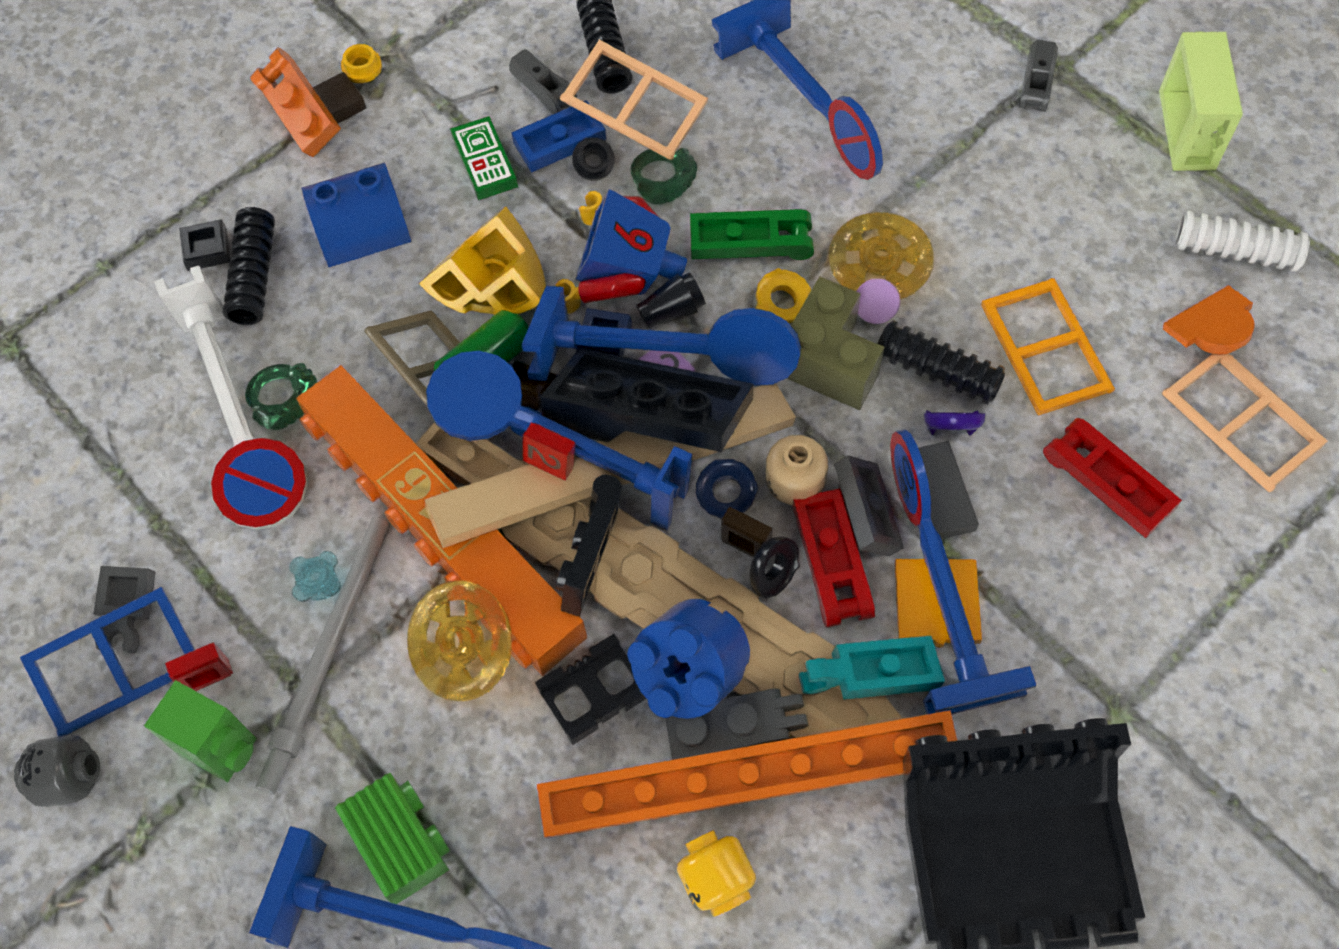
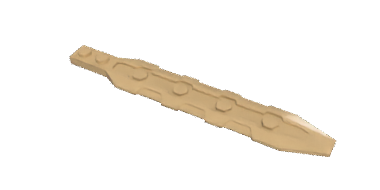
M435 422L416 442V445L438 468L465 486L528 465V463L522 460L515 459L487 439L467 441L452 437L438 427ZM592 496L502 527V532L507 541L542 565L549 564L560 571L564 560L573 562L577 550L571 549L574 534L580 520L589 522L588 514ZM618 508L617 519L589 591L594 595V601L620 619L628 618L642 629H645L677 603L688 599L706 600L711 602L708 606L715 608L721 613L728 611L744 629L750 646L749 663L745 667L742 680L733 691L740 696L768 689H780L781 697L801 694L804 707L785 712V716L806 714L809 726L789 732V735L793 738L903 719L885 696L843 700L840 686L832 687L821 693L803 694L798 675L800 672H807L806 661L818 658L833 659L831 653L835 646L814 632L806 633L761 603L757 594L733 578L725 579L680 549L679 542L653 525H644Z

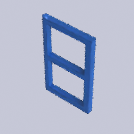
M163 587L20 657L57 729L58 736L68 735L172 682L167 672L134 689L103 630L104 627L157 601L184 654L195 650ZM92 634L123 695L68 723L36 661Z

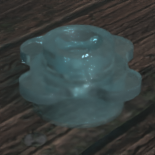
M324 551L318 557L306 559L299 556L292 560L289 570L295 577L292 595L296 600L300 602H306L309 599L320 601L339 592L341 583L335 572L338 559L334 553ZM319 573V577L316 580H312L311 575Z

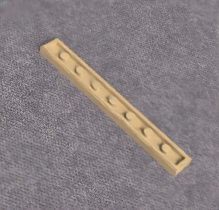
M777 383L753 388V400L723 450L794 425L796 416ZM628 431L623 432L610 442L596 441L642 464L647 461L659 468H662L674 446L691 453L692 461L717 453V451ZM574 455V468L566 481L528 464L425 499V508L442 548L591 497L593 482L601 475H612L621 482V485L631 482Z

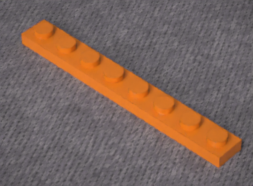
M951 710L537 784L544 837L564 836L903 775L904 756L908 747L915 745L917 739L932 735H943L947 737L948 742L957 741Z

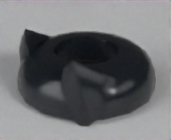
M784 536L774 537L767 540L758 549L751 562L749 571L751 589L758 596L766 599L776 596L790 583L796 570L800 567L799 548L795 541ZM775 554L774 564L772 568L765 574L766 565L769 559Z

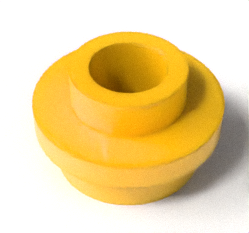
M355 44L347 48L343 53L341 70L351 82L367 83L374 80L381 73L382 61L379 54L369 45Z

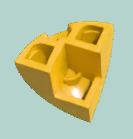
M505 206L443 259L422 279L419 285L437 301L460 313L466 314L469 311L495 315L501 310L521 314L533 309L539 304L546 287V282L540 260L532 243L516 218Z

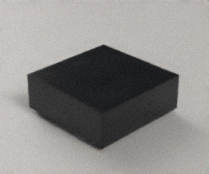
M222 219L179 228L183 263L187 271H191L190 268L198 265L202 269L229 263L230 251L227 228Z

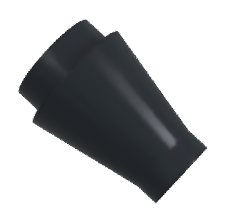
M688 272L683 276L677 273L648 298L636 304V307L649 329L660 323L697 314V308L705 305L706 302L696 280Z

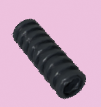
M577 0L576 7L579 12L578 15L586 40L588 54L591 53L599 39L626 54L612 0ZM603 54L593 67L596 85L604 93L621 92L632 83L633 77L630 69Z
M245 207L236 212V223L232 238L233 246L230 252L228 280L225 288L227 292H225L224 296L225 304L223 305L222 313L225 318L236 324L252 325L259 323L264 315V297L267 291V274L270 267V251L272 249L275 218L270 212L262 208Z
M892 320L885 326L877 343L884 346L882 359L884 357L890 358L889 362L892 365H896L898 362L902 363V368L906 371L910 370V368L916 369L915 373L920 377L925 373L929 375V381L935 382L939 379L943 381V387L948 388L950 385L956 387L955 391L961 394L963 391L969 392V398L973 400L977 396L983 398L982 403L985 405H989L990 402L994 401L1006 374L1004 372L1005 367L1001 365L997 369L991 367V361L987 359L983 363L977 361L978 356L972 354L970 357L965 356L963 349L951 350V344L947 342L943 346L937 344L938 339L935 337L930 338V340L925 339V333L921 331L917 334L911 333V327L905 326L902 329L898 327L899 323L895 320Z

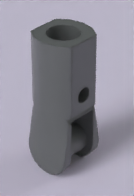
M1036 40L1032 43L1029 50L1019 108H1024L1025 104L1041 107V111L1046 112L1058 56V46L1055 42Z
M527 49L512 57L509 63L511 74L526 86L552 114L560 112V106L565 103L560 100V96L565 92L570 83L552 72Z

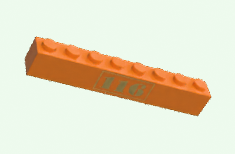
M342 365L296 398L304 413V416L299 420L311 437L316 441L323 437L331 445L327 451L335 463L344 472L350 467L359 476L355 480L356 484L371 502H375L379 498L388 509L384 514L399 533L403 534L409 530L418 540L414 547L421 557L431 567L436 563L442 566L448 573L444 580L451 590L461 600L469 596L479 607L475 611L479 620L492 634L500 630L510 641L506 646L508 651L524 669L532 665L541 676H544L587 639L584 621L579 616L561 611L562 598L497 529L442 548L425 508V499L457 489V487Z

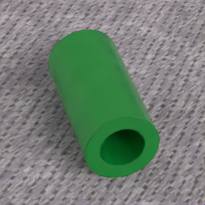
M505 310L499 311L437 360L434 364V371L445 360L461 352L483 351L498 355L509 363L523 351L522 343L528 330L527 323L518 314Z

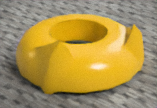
M777 268L765 274L759 281L755 294L756 309L772 312L788 323H793L811 292V287L797 273ZM780 290L789 293L794 300V306L788 309L777 307L771 300V294Z

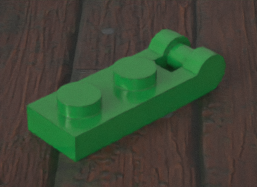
M803 209L690 213L691 260L789 256L791 259L800 261L809 259L814 255L813 238L808 234L812 229L811 213ZM779 231H787L791 235H779Z

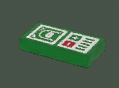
M490 116L450 128L452 139L478 201L518 188L517 178Z

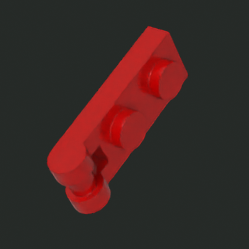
M1076 418L1065 428V435L1061 439L1054 438L1043 448V454L1050 464L1067 471L1144 538H1147L1169 517L1182 501L1084 419ZM1078 448H1085L1090 454L1084 458L1076 450Z
M840 488L816 493L806 499H793L792 507L818 596L824 626L826 628L839 626L842 623L841 620L858 617L859 621L875 618L873 598ZM850 586L853 597L837 600L834 589Z

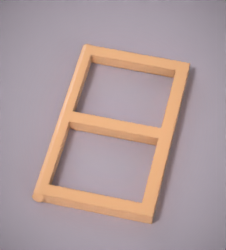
M600 39L565 92L560 96V100L669 160L674 158L675 152L708 102L707 97ZM602 54L643 76L616 119L574 97ZM652 82L694 103L667 147L625 124Z
M1229 353L1222 355L1211 354L1171 387L1164 389L1162 395L1268 492H1272L1277 484L1327 443V440ZM1218 363H1221L1259 397L1255 403L1220 431L1179 395ZM1267 406L1310 443L1270 477L1227 439Z

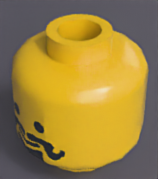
M712 830L685 844L689 854L678 862L677 872L695 909L699 911L710 910L713 917L752 898L749 889L755 884L756 875L738 838L725 836L718 839L715 831Z

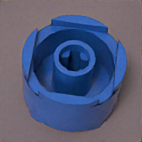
M684 600L671 607L643 629L630 645L627 656L631 664L633 677L641 693L648 700L649 708L657 716L662 718L674 716L685 719L703 716L719 704L740 683L745 667L749 663L750 646L744 629L728 611L721 613L715 608L708 606L711 602L706 600Z

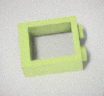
M1182 32L1159 89L1173 171L1216 170L1243 115L1227 33Z

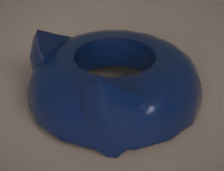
M734 459L713 460L712 463L708 464L700 472L696 482V497L700 506L709 515L719 519L723 518L729 506L745 513L753 505L759 490V485L752 471L744 463ZM725 479L734 480L741 487L738 498L730 503L719 502L714 497L716 485Z

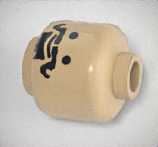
M789 435L779 439L770 448L766 457L765 482L770 493L777 500L793 505V499H806L823 491L827 481L828 457L818 442L804 435Z

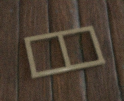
M432 310L365 328V334L427 406V388L419 379L432 375L436 361L409 368L383 336L428 325L449 350L460 342Z

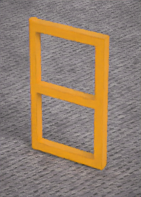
M1055 278L982 300L981 306L1038 416L1115 391L1110 378ZM1050 292L1071 332L1016 348L997 308ZM1077 342L1099 384L1044 401L1023 359Z

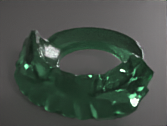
M679 148L672 160L648 149L640 153L633 160L630 170L632 179L638 186V193L647 202L654 205H662L680 197L692 185V181L696 177L697 164L694 161V157L689 155L687 148ZM665 161L673 165L675 175L663 182L652 181L643 178L641 171L651 162Z
M297 363L294 367L287 364H276L268 366L255 374L245 390L246 402L254 411L252 418L260 425L271 430L284 429L288 425L294 424L304 414L296 398L317 383L312 370L307 369L304 363ZM283 378L292 383L294 392L284 403L280 405H264L259 402V392L268 382Z

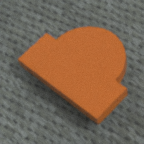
M1228 285L1164 322L1163 330L1186 348L1195 343L1205 352L1218 355L1228 354L1245 346L1252 338L1255 323L1249 311L1252 309L1253 302Z

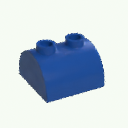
M385 162L301 187L312 225L329 268L412 242Z

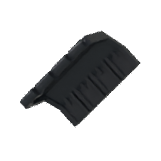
M1094 718L1076 723L1074 729L1054 730L1052 724H1037L1022 729V734L1001 736L999 730L990 729L971 733L968 735V740L950 742L947 741L946 736L932 735L919 738L915 741V745L908 747L903 759L905 825L926 944L936 943L937 949H980L978 939L985 938L987 949H1035L1032 933L1038 932L1042 949L1089 948L1087 927H1092L1094 939L1098 947L1138 943L1136 922L1146 917L1118 802V759L1131 745L1126 723L1108 725L1106 719Z

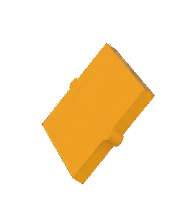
M895 559L898 639L932 636L933 643L938 648L943 647L945 643H951L925 559ZM948 559L974 643L981 644L982 632L976 560Z

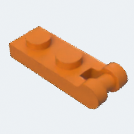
M277 47L269 56L271 61L263 69L257 68L250 76V79L263 92L302 152L314 157L341 130V127L292 57L283 49ZM283 74L285 77L277 84L276 80Z

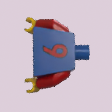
M609 189L602 200L599 192L590 191L585 196L587 206L579 207L583 223L591 226L576 275V280L581 282L578 287H575L572 281L561 279L555 286L563 287L565 296L568 295L565 297L567 313L570 314L580 307L581 300L583 303H591L645 294L658 275L667 279H671L677 273L682 276L687 264V258L665 250L671 227L668 222L659 218L643 198L639 196H622Z

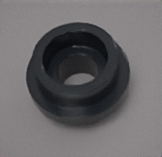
M593 137L579 142L572 155V164L579 176L589 181H598L607 177L612 171L615 162L611 146L606 141ZM590 154H595L599 156L601 163L596 167H592L586 163L585 158Z

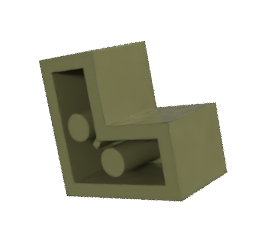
M819 276L791 325L798 334L801 352L797 368L786 379L857 410H861L879 376L884 346L851 333L857 322L861 293Z

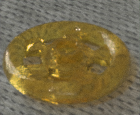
M888 212L866 213L850 219L837 230L830 243L828 252L831 271L840 285L857 291L866 282V273L869 272L876 276H885V279L893 283L898 289L900 299L914 294L923 287L930 277L934 266V251L926 233L911 220ZM877 229L880 236L869 238L866 241L863 240L861 233ZM900 234L911 245L902 249L901 245L893 238ZM846 251H859L860 263L848 264L846 261ZM885 251L888 255L879 256L875 252ZM903 261L915 266L908 276L897 272Z
M464 580L442 583L428 591L420 599L412 613L407 632L409 659L419 680L435 695L459 702L479 698L498 684L508 667L512 651V631L508 616L498 599L486 588ZM456 600L465 601V616H450V602ZM486 618L491 630L492 639L484 642V635L477 621ZM431 620L439 623L435 635V643L427 640V631ZM455 634L459 638L458 648L455 646ZM439 656L445 663L452 666L447 677L442 675L434 666ZM478 656L485 667L476 677L472 678L466 669V665L473 662Z

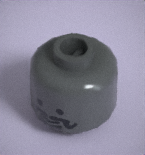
M63 735L41 739L29 744L17 761L14 769L15 785L18 791L35 806L51 807L78 802L87 797L95 785L96 778L100 772L99 757L80 736Z

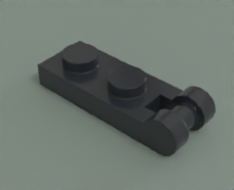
M601 475L594 480L591 494L592 500L588 514L589 522L579 521L571 549L577 550L573 562L564 560L556 583V589L563 591L561 611L579 617L617 519L622 485L612 475Z

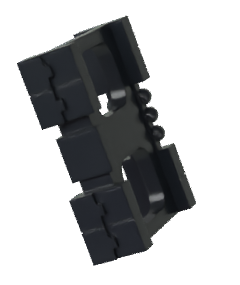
M615 634L589 648L591 656L583 655L582 661L575 660L574 666L571 664L567 665V671L564 672L560 666L535 681L538 692L545 700L572 745L598 730V723L608 721L619 714V710L622 708L627 712L646 700L638 688L635 679L632 685L612 695L607 692L597 676L600 669L615 660H620L633 677L628 656L620 646V642ZM576 686L586 696L591 704V709L581 717L570 722L564 719L554 700L561 693Z

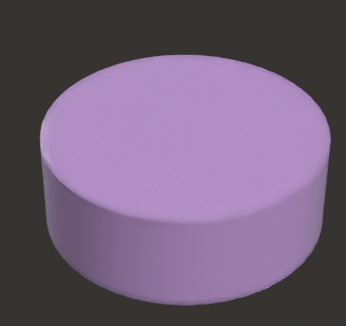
M876 278L868 280L856 291L861 293L858 315L868 323H885L892 319L899 310L901 302L899 291L893 283L886 279Z

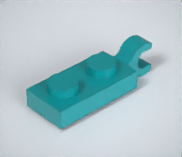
M932 636L836 644L831 653L833 659L818 658L808 660L805 663L807 672H800L798 675L803 694L821 693L832 687L840 686L843 700L925 692L939 688L945 682Z

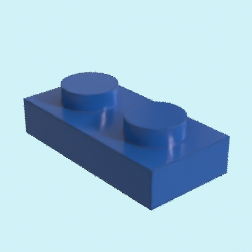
M572 106L511 132L513 144L531 173L573 155L577 144L586 138L593 137L604 141L607 140L606 129L601 122Z

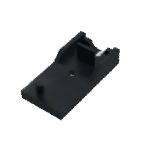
M579 348L541 395V410L543 417L590 439L610 442L623 432L628 431L722 452L753 400L754 384Z

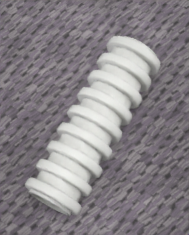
M1187 210L1180 219L1175 244L1178 250L1191 247V252L1198 253L1202 249L1209 256H1212L1214 252H1218L1220 258L1232 255L1235 261H1240L1244 257L1251 264L1260 260L1262 266L1268 267L1271 263H1275L1277 269L1289 266L1290 271L1297 272L1304 265L1307 258L1310 238L1308 233L1303 231L1299 232L1298 235H1294L1292 229L1280 232L1278 227L1272 226L1267 230L1264 224L1258 223L1255 227H1251L1249 221H1243L1240 225L1233 218H1229L1227 222H1224L1221 216L1216 215L1213 219H1208V214L1201 213L1198 217L1194 216L1193 211Z

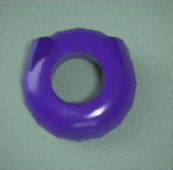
M926 410L924 421L932 436L936 430H966L969 436H971L984 424L986 413H979L978 410L972 413L930 412Z

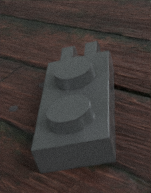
M768 689L723 699L710 712L700 717L685 719L671 716L665 718L672 760L790 739L789 732L809 726L806 714L785 716V712L804 707L803 697L801 694L781 697L780 689Z

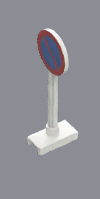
M200 266L190 268L194 278L193 281L171 289L163 278L156 280L154 283L159 297L184 333L189 332L195 336L234 442V446L223 455L215 466L211 480L213 500L223 516L239 527L254 530L276 527L291 518L304 501L308 486L305 466L295 451L282 442L266 438H253L213 331L215 322L226 319L222 313L223 305Z

